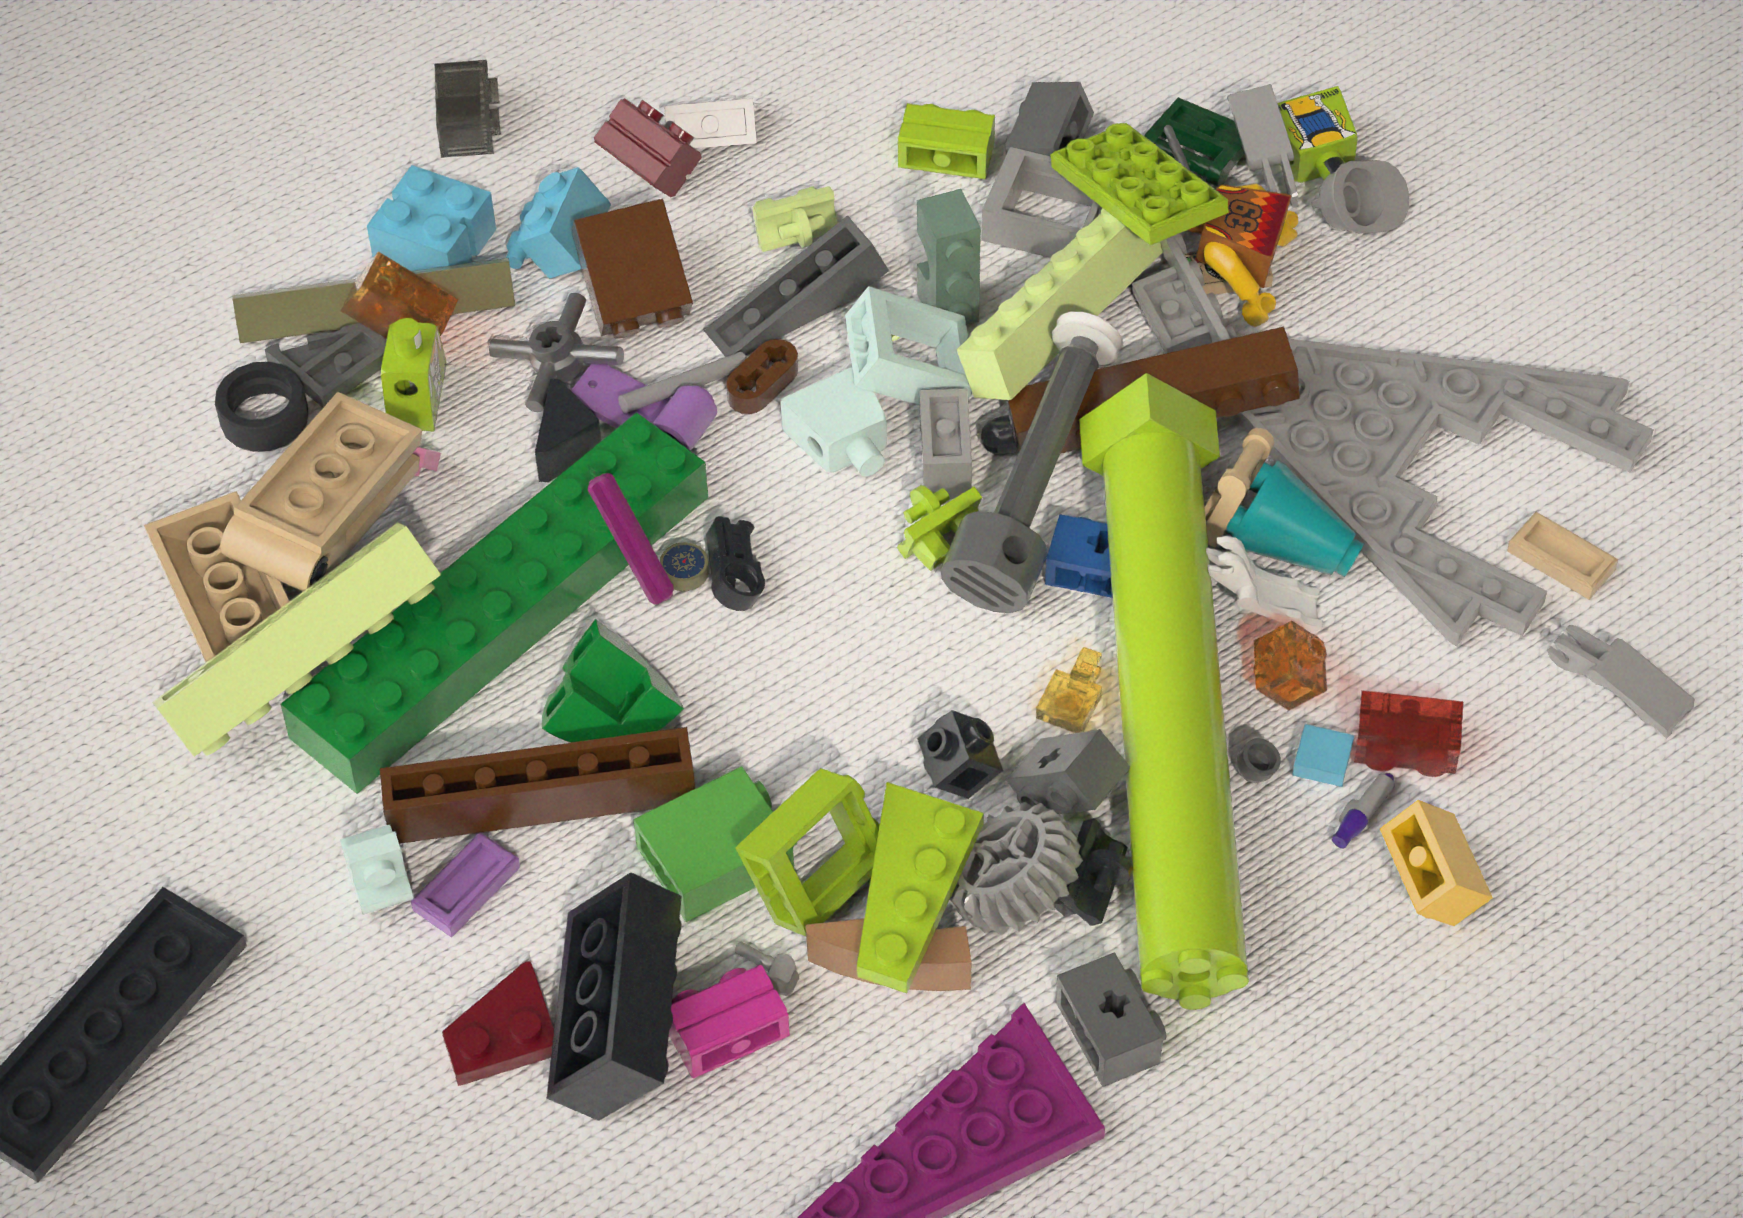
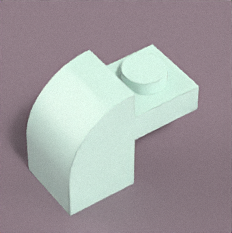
M390 824L340 839L346 866L363 915L414 899L406 874L401 848L395 831L392 832Z

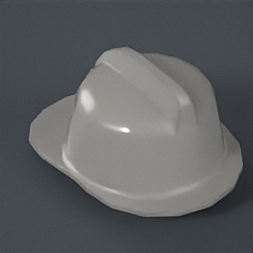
M1381 160L1349 161L1341 164L1336 172L1326 177L1321 184L1319 198L1311 203L1313 208L1321 209L1327 223L1335 229L1358 234L1387 232L1396 229L1405 220L1409 210V191L1406 180L1400 171L1389 162Z

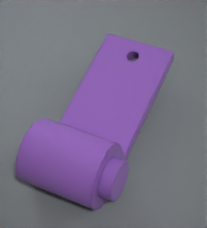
M591 364L571 389L599 420L617 429L637 412L690 451L717 415L714 399L707 390L699 386L685 385L679 387L672 398L624 413L619 405V396L647 385L604 364Z

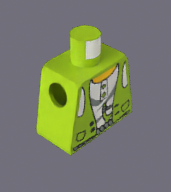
M411 318L399 319L390 324L381 366L385 413L422 429V431L430 432L435 431L447 365L439 329L435 324L418 323ZM410 382L414 383L418 389L413 395L406 394V389H411Z

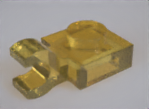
M1083 647L1070 674L1056 669L1036 706V719L1073 733L1084 732L1102 697V686L1096 684L1102 671V667L1097 666L1102 658V653Z

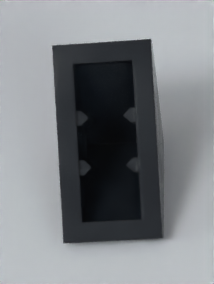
M550 379L535 448L539 482L547 483L561 475L602 441L599 419L559 379Z

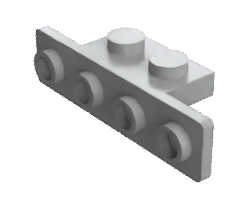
M1181 233L1160 241L1163 255L1170 268L1131 284L1133 294L1165 354L1238 337L1231 325L1224 327L1220 319L1223 318V314L1213 292L1205 293L1202 287L1205 285L1198 263L1195 260L1188 262L1184 254L1187 253V249Z

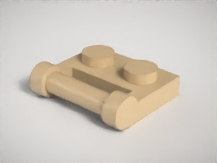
M1254 428L1248 432L1243 440L1241 455L1233 468L1228 467L1222 475L1216 490L1205 506L1206 521H1208L1206 523L1208 544L1214 548L1217 546V538L1223 536L1230 519H1232L1239 505L1243 502L1252 482L1273 449L1274 438L1270 432L1263 428Z

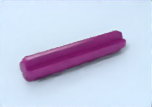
M604 473L593 478L589 482L588 492L648 601L654 605L667 601L673 596L674 586L615 478L610 473Z

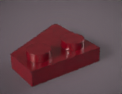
M531 960L522 963L442 1031L444 1044L458 1086L551 1058L554 1027Z

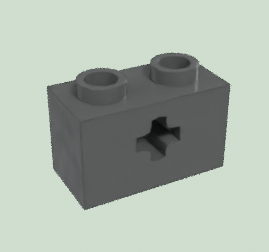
M1101 729L1040 739L1007 777L1006 781L1016 792L1017 800L1020 804L1026 802L1033 807L1042 803L1047 809H1053L1057 814L1096 810L1130 769V766Z
M1115 952L1057 975L1056 1004L1102 1087L1160 1064L1162 1043L1166 1040V1031L1160 1016L1155 1010L1149 1012L1141 999L1142 989L1136 974L1131 968L1124 969Z

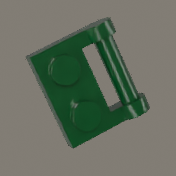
M1179 97L1144 135L1174 158L1164 132L1166 125L1172 126L1180 145L1214 159L1212 161L1182 148L1191 172L1206 177V183L1215 187L1225 183L1229 172L1245 155L1234 120Z

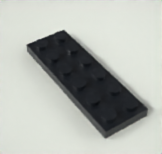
M162 887L0 1065V1159L38 1183L247 947L244 935L165 887Z

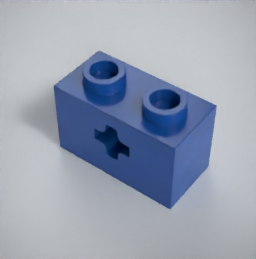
M1059 514L1046 558L1045 585L1113 598L1107 523L1093 521L1086 517H1072Z

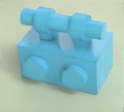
M577 167L561 173L554 172L545 177L539 185V192L535 193L531 202L525 204L520 214L522 223L519 230L512 232L506 245L508 250L506 258H509L511 268L519 269L525 259L531 258L549 279L582 269L571 233L573 221L608 212L611 203L587 175Z

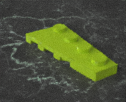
M886 782L857 961V977L906 994L908 993L984 825V813Z

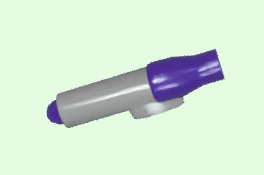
M1391 773L1379 774L1359 800L1352 799L1345 806L1339 817L1340 826L1332 837V842L1337 847L1346 848L1350 841L1358 836L1368 825L1370 818L1395 787L1394 776Z

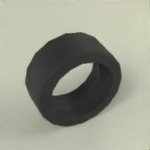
M253 362L233 370L223 378L216 389L215 407L220 427L225 438L236 447L252 452L272 451L287 446L301 434L308 422V404L304 387L299 376L287 366L274 362ZM259 394H276L289 400L287 406L282 411L265 419L250 420L234 413L241 403Z

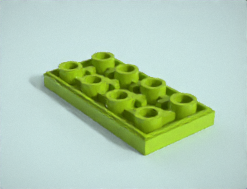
M1127 123L1112 124L1102 133L1087 139L1073 140L1067 147L1050 154L1051 167L1150 246L1229 213L1228 199Z

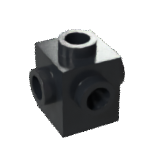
M951 710L946 715L937 719L932 727L917 738L924 757V768L931 777L935 788L969 799L1004 771L993 743L994 734L987 723L979 718H973Z

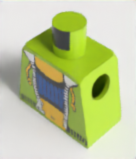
M1338 86L1277 103L1293 150L1294 160L1289 161L1295 182L1303 183L1321 177L1325 180L1328 175L1336 172L1341 164L1355 161L1358 141L1357 132Z

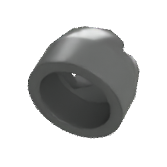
M1256 738L1248 741L1239 751L1236 768L1239 775L1246 781L1259 783L1271 778L1279 769L1281 757L1279 751L1271 742Z

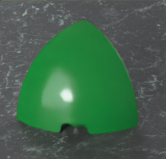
M595 619L563 665L562 669L565 672L563 681L548 696L543 710L541 725L542 729L549 734L572 743L658 731L676 718L684 708L678 696L662 676L624 640Z

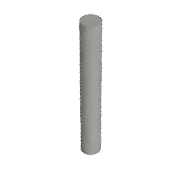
M738 352L620 395L618 398L620 408L624 413H629L672 397L678 388L684 385L700 387L727 377L747 357L743 352Z

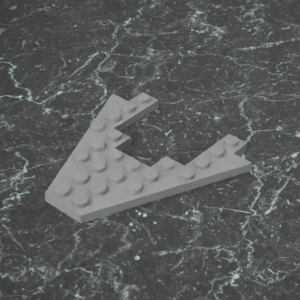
M1288 339L1298 368L1300 399L1289 401L1279 406H1267L1240 412L1232 417L1247 433L1254 428H1263L1272 434L1274 446L1269 456L1275 462L1279 460L1285 463L1356 533L1354 538L1364 543L1361 551L1373 562L1451 644L1458 646L1478 615L1523 636L1545 603L1547 590L1420 531L1436 509L1438 496L1400 479V477L1436 426L1480 445L1501 414L1630 473L1651 442L1654 431L1652 428L1615 412L1627 394L1630 381L1624 378Z

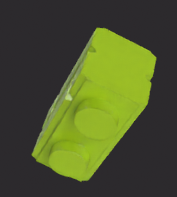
M907 103L898 136V168L986 179L995 142V115L984 114L978 110L961 111L940 108L934 104L916 105Z

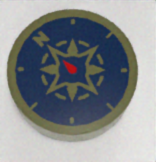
M688 542L673 544L660 557V563L673 584L674 590H694L704 584L708 578L709 565L707 554L696 544Z

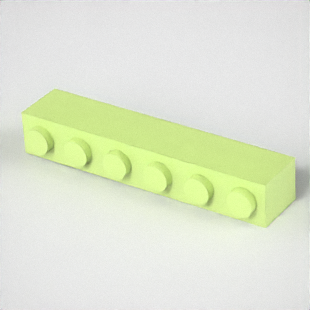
M1102 208L1101 214L1088 226L1080 229L1076 233V237L1064 249L1053 254L1051 261L1037 274L1029 277L1025 281V285L1013 297L1001 303L998 311L984 324L976 327L972 331V335L956 349L974 398L1012 400L1059 354L1060 350L1052 340V331L1057 326V319L1062 314L1068 312H1085L1098 316L1163 253L1161 243L1158 242L1150 246Z
M397 522L152 703L194 757L202 751L208 756L230 740L231 737L227 732L242 721L250 725L267 714L272 708L269 701L284 690L290 695L304 687L313 678L310 671L326 660L328 664H333L346 656L354 648L351 641L366 630L369 634H373L389 624L394 619L391 611L406 600L410 604H414L427 596L435 588L432 581L439 577L441 573L407 526Z

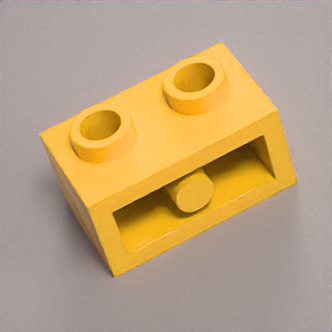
M1417 800L1380 828L1417 914L1455 926L1493 899L1454 813Z

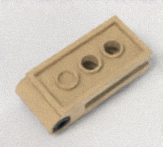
M337 392L236 505L234 516L226 526L221 539V553L296 589L305 591L340 565L419 471L420 457L412 453L421 444L422 429Z

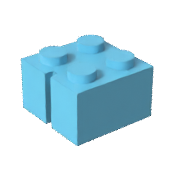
M414 165L410 166L393 189V200L387 198L367 225L373 263L398 272L472 263L471 255L477 257L496 231L491 192Z

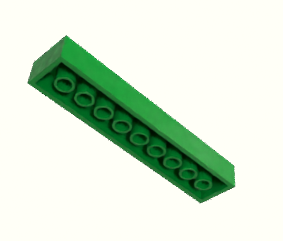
M636 412L443 570L441 575L432 581L435 588L427 596L414 604H410L408 600L392 612L394 619L389 624L373 634L366 633L353 644L354 648L346 656L333 664L327 665L304 687L283 701L280 705L289 739L358 794L380 775V768L390 767L629 565L588 492L589 482L593 478L604 473L613 475L652 546L708 499L706 462Z

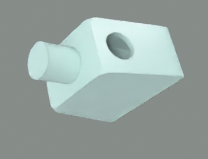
M852 367L781 398L783 431L826 472L834 473L854 464L862 476H871L882 468L885 459L880 452L887 446L886 417L874 392L855 387Z

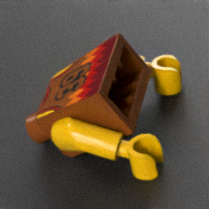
M1256 183L1237 187L1220 185L1216 188V191L1228 199L1229 213L1187 231L1201 235L1197 259L1201 263L1210 266L1223 277L1240 300H1247L1242 307L1243 318L1250 326L1257 327L1268 321V313L1276 307V299L1273 295L1266 292L1259 294L1258 291L1260 287H1265L1277 245L1286 246L1298 236L1297 231L1293 229L1298 225V215L1293 211H1288L1292 195L1266 191L1261 185Z

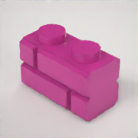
M762 965L750 970L745 968L733 969L724 974L718 984L702 991L688 989L672 999L671 1012L673 1014V1022L669 1030V1037L677 1052L680 1053L681 1059L693 1079L790 1036L787 1008L778 992L774 990L773 984Z

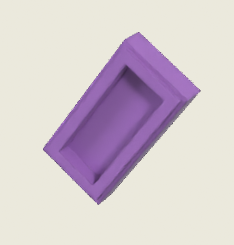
M479 832L411 900L412 909L452 938L520 868L519 858Z

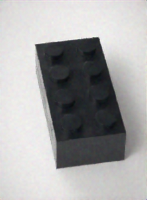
M630 872L568 912L546 1099L600 1121L664 1084L669 1067L667 1048L669 1030L673 1022L671 1006L673 984L677 977V966L675 965L677 942L682 927L680 920L681 895Z

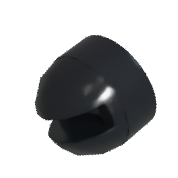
M1009 415L994 418L984 425L981 431L983 446L988 452L994 455L1017 452Z

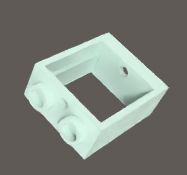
M868 286L845 315L855 387L916 405H920V390L967 389L968 398H970L973 393L956 350L969 338L965 316ZM891 334L935 347L939 367L894 354Z

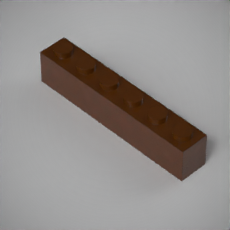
M1284 326L1097 369L1092 376L1061 453L1081 449L1079 419L1146 373L1216 411V418L1230 417L1240 412L1267 406H1279L1286 402L1300 399L1298 368ZM1050 380L1026 385L1012 400H1008L1019 452Z
M687 727L380 768L386 825L390 824L392 832L395 831L399 844L651 810L695 789Z

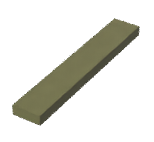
M509 258L232 296L240 343L335 331L361 322L372 326L394 323L403 318L416 320L515 306Z

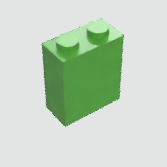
M742 766L633 819L638 850L662 887L682 896L680 914L685 922L756 888L735 847L773 813L771 809L772 802L764 785L759 780L753 783ZM795 843V844L786 852V854H787V856H788V858H789V860H790V862H791L793 868H794V853H793V847L796 846L797 843Z

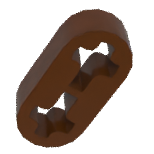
M773 339L761 344L727 378L726 388L729 406L741 414H753L764 409L797 376L798 352L796 347L791 342L783 339ZM770 361L774 363L771 367H769ZM756 386V391H752L751 389Z

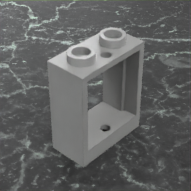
M1010 147L982 209L981 241L1051 258L1053 254L1064 249L1076 237V233L1080 228L1013 212L1022 190L1091 206L1082 228L1088 226L1101 214L1102 207L1051 167L1050 156Z

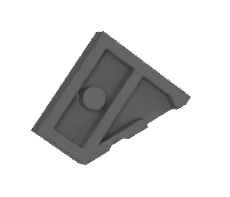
M361 322L342 327L336 332H322L306 336L308 344L281 351L279 344H275L265 349L267 362L287 366L300 378L305 394L324 408L337 392L346 395L381 370L387 340L366 323Z

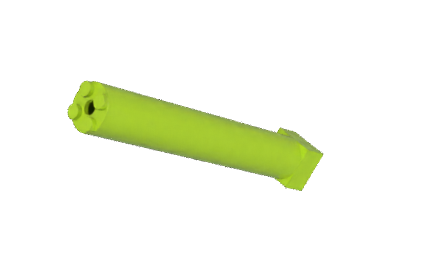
M1146 373L1079 419L1082 464L1084 467L1104 476L1124 760L1130 766V769L1126 772L1141 988L1149 994L1179 1000V1005L1184 1009L1197 1010L1209 1006L1211 998L1241 989L1248 985L1249 982L1212 581L1208 572L1210 560L1206 552L1208 539L1201 469L1220 457L1216 411Z

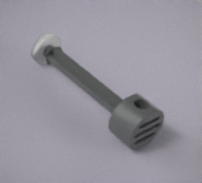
M1068 312L1062 314L1057 319V326L1052 331V340L1060 350L1059 359L994 512L977 511L965 515L959 524L940 569L941 579L948 589L976 607L999 613H1013L1023 610L1029 602L1048 556L1047 545L1038 533L1030 529L1031 523L1094 372L1099 366L1105 367L1114 364L1118 359V352L1123 347V338L1118 330L1108 321L1096 315L1085 312Z

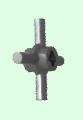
M579 293L569 294L559 321H549L539 325L531 333L529 341L492 339L490 341L489 354L491 357L527 359L530 361L533 369L538 372L525 403L526 407L533 412L543 411L550 379H559L563 383L570 381L580 373L583 363L621 365L623 363L624 351L622 347L585 345L580 336L574 332L586 304V298Z

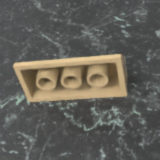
M237 491L144 525L149 540L205 662H208L290 602L279 580L231 559L220 551L221 539L225 528L234 516V508L241 501Z

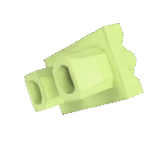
M813 186L799 190L794 196L779 200L768 198L757 201L752 209L758 245L761 251L765 252L798 242L802 248L808 247L813 243V238L824 235L834 227L838 221L834 207V191L831 187L827 186L816 189Z

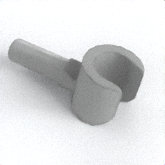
M739 942L736 945V954L758 966L762 965L765 971H768L767 975L773 984L774 990L779 995L789 996L792 994L799 980V974L795 970V961L788 954H778L773 958L743 942Z

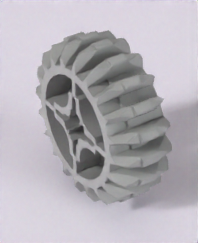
M1023 802L1016 810L1009 806L1004 807L1001 815L997 817L989 814L950 901L965 921H969L972 926L980 928L984 933L995 930L998 934L1002 935L1010 927L1020 932L1027 921L1033 920L1038 923L1040 914L1047 909L1055 910L1054 902L1059 897L1069 895L1067 884L1079 878L1075 868L1083 860L1079 855L1081 845L1077 841L1076 834L1061 815H1058L1053 809H1047L1042 803L1032 807L1028 803Z

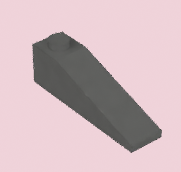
M847 215L705 328L704 332L725 357L738 352H743L746 356L754 352L764 342L779 339L852 301L864 292L868 286L870 287L889 272V269L872 242Z

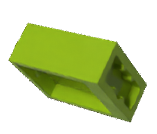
M820 768L735 847L776 925L806 936V925L824 923L871 878L880 824L872 817L864 801L865 792L853 777L849 775L842 776ZM830 812L845 844L802 884L786 852Z

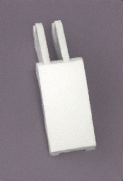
M1224 536L1217 538V544L1230 549L1228 552L1206 548L1208 559L1219 566L1208 565L1210 577L1237 594V604L1239 607L1310 633L1323 629V620L1318 619L1316 598L1320 597L1319 589L1302 585L1297 579L1277 576L1256 567L1253 560L1249 558L1243 543L1235 537Z

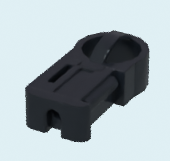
M718 516L706 533L712 576L711 589L714 597L726 608L735 611H746L753 607L765 588V579L760 561L753 560L750 535L755 527L749 521L739 520L737 524H731L728 517ZM736 578L745 583L750 592L737 590L735 588Z

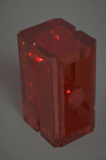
M1361 690L1353 763L1366 764L1370 769L1376 771H1388L1394 767L1414 769L1428 777H1438L1445 773L1456 774L1461 749L1464 702Z

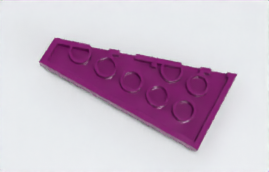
M1023 1003L1011 1014V1020L995 1036L991 1033L978 1046V1052L959 1070L953 1069L895 1124V1131L879 1146L874 1144L860 1158L861 1163L840 1183L834 1182L797 1218H943L1104 1139L1105 1126L1026 1004Z

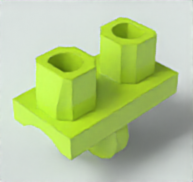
M923 485L913 489L910 492L913 506L903 512L907 522L912 525L904 530L905 540L898 544V551L904 559L915 554L930 571L943 564L950 548L943 535L951 530L956 534L959 524L965 515L979 511L978 506L983 497L975 487H972L949 501L950 496L944 488L935 493H932L930 489Z

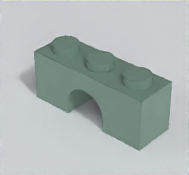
M962 189L917 200V233L928 261L917 264V295L920 302L965 316L966 325L979 322L981 227Z

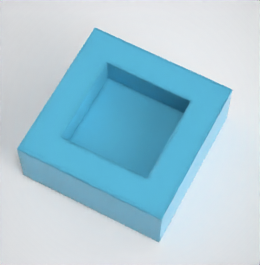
M1305 724L1292 776L1342 787L1353 747L1354 735Z

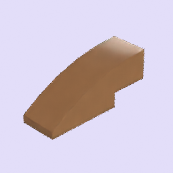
M864 919L806 925L807 957L809 962L843 976L880 985L857 977V961ZM966 926L936 929L909 990H971L972 962Z

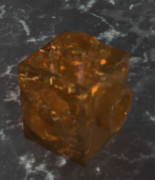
M1293 621L1279 626L1275 630L1254 640L1255 664L1253 670L1256 690L1288 711L1326 692L1325 660L1327 652L1324 641Z

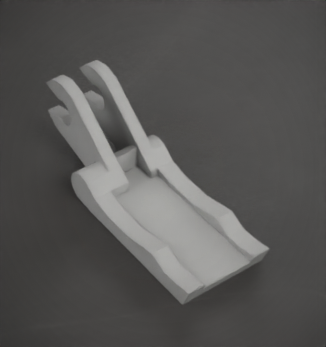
M1268 84L1228 95L1227 99L1243 145L1249 171L1262 169L1267 191L1277 192L1270 166L1281 164L1287 194L1292 195L1290 204L1292 208L1299 207L1297 188L1289 161L1294 160L1293 150L1272 85Z
M1569 625L1566 630L1580 645L1564 633L1554 642L1569 658L1552 646L1547 650L1550 659L1557 666L1566 671L1588 676L1591 682L1603 686L1616 694L1630 706L1642 721L1654 726L1666 739L1672 734L1673 728L1684 715L1694 708L1695 699L1623 639L1617 638L1611 645H1608L1578 626Z

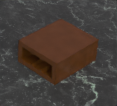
M663 198L573 221L571 233L601 336L613 334L615 339L626 338L639 333L641 326L657 323L658 327L664 328L679 324L685 320L684 316L690 314L693 300Z

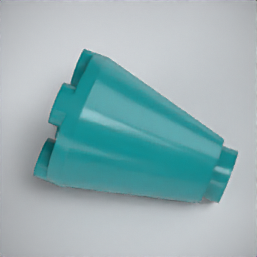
M1277 460L1275 465L1271 466L1264 462L1249 489L1257 495L1248 509L1241 504L1239 505L1234 516L1226 526L1225 532L1240 540L1247 552L1328 575L1336 572L1345 577L1363 548L1364 543L1354 538L1356 533L1285 463Z

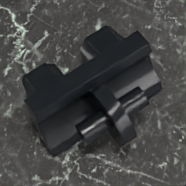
M1095 818L1083 821L1077 837V841L1081 845L1079 855L1083 860L1075 868L1079 878L1067 884L1068 896L1059 897L1054 902L1055 909L1063 916L1077 914L1090 926L1103 922L1115 885L1128 882L1133 869L1132 864L1125 857L1128 847L1123 842L1108 836Z

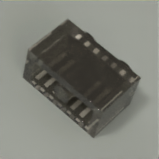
M487 60L435 63L436 129L441 158L494 154L493 136L501 135V119L499 108L492 109V104H500L498 77L490 78Z

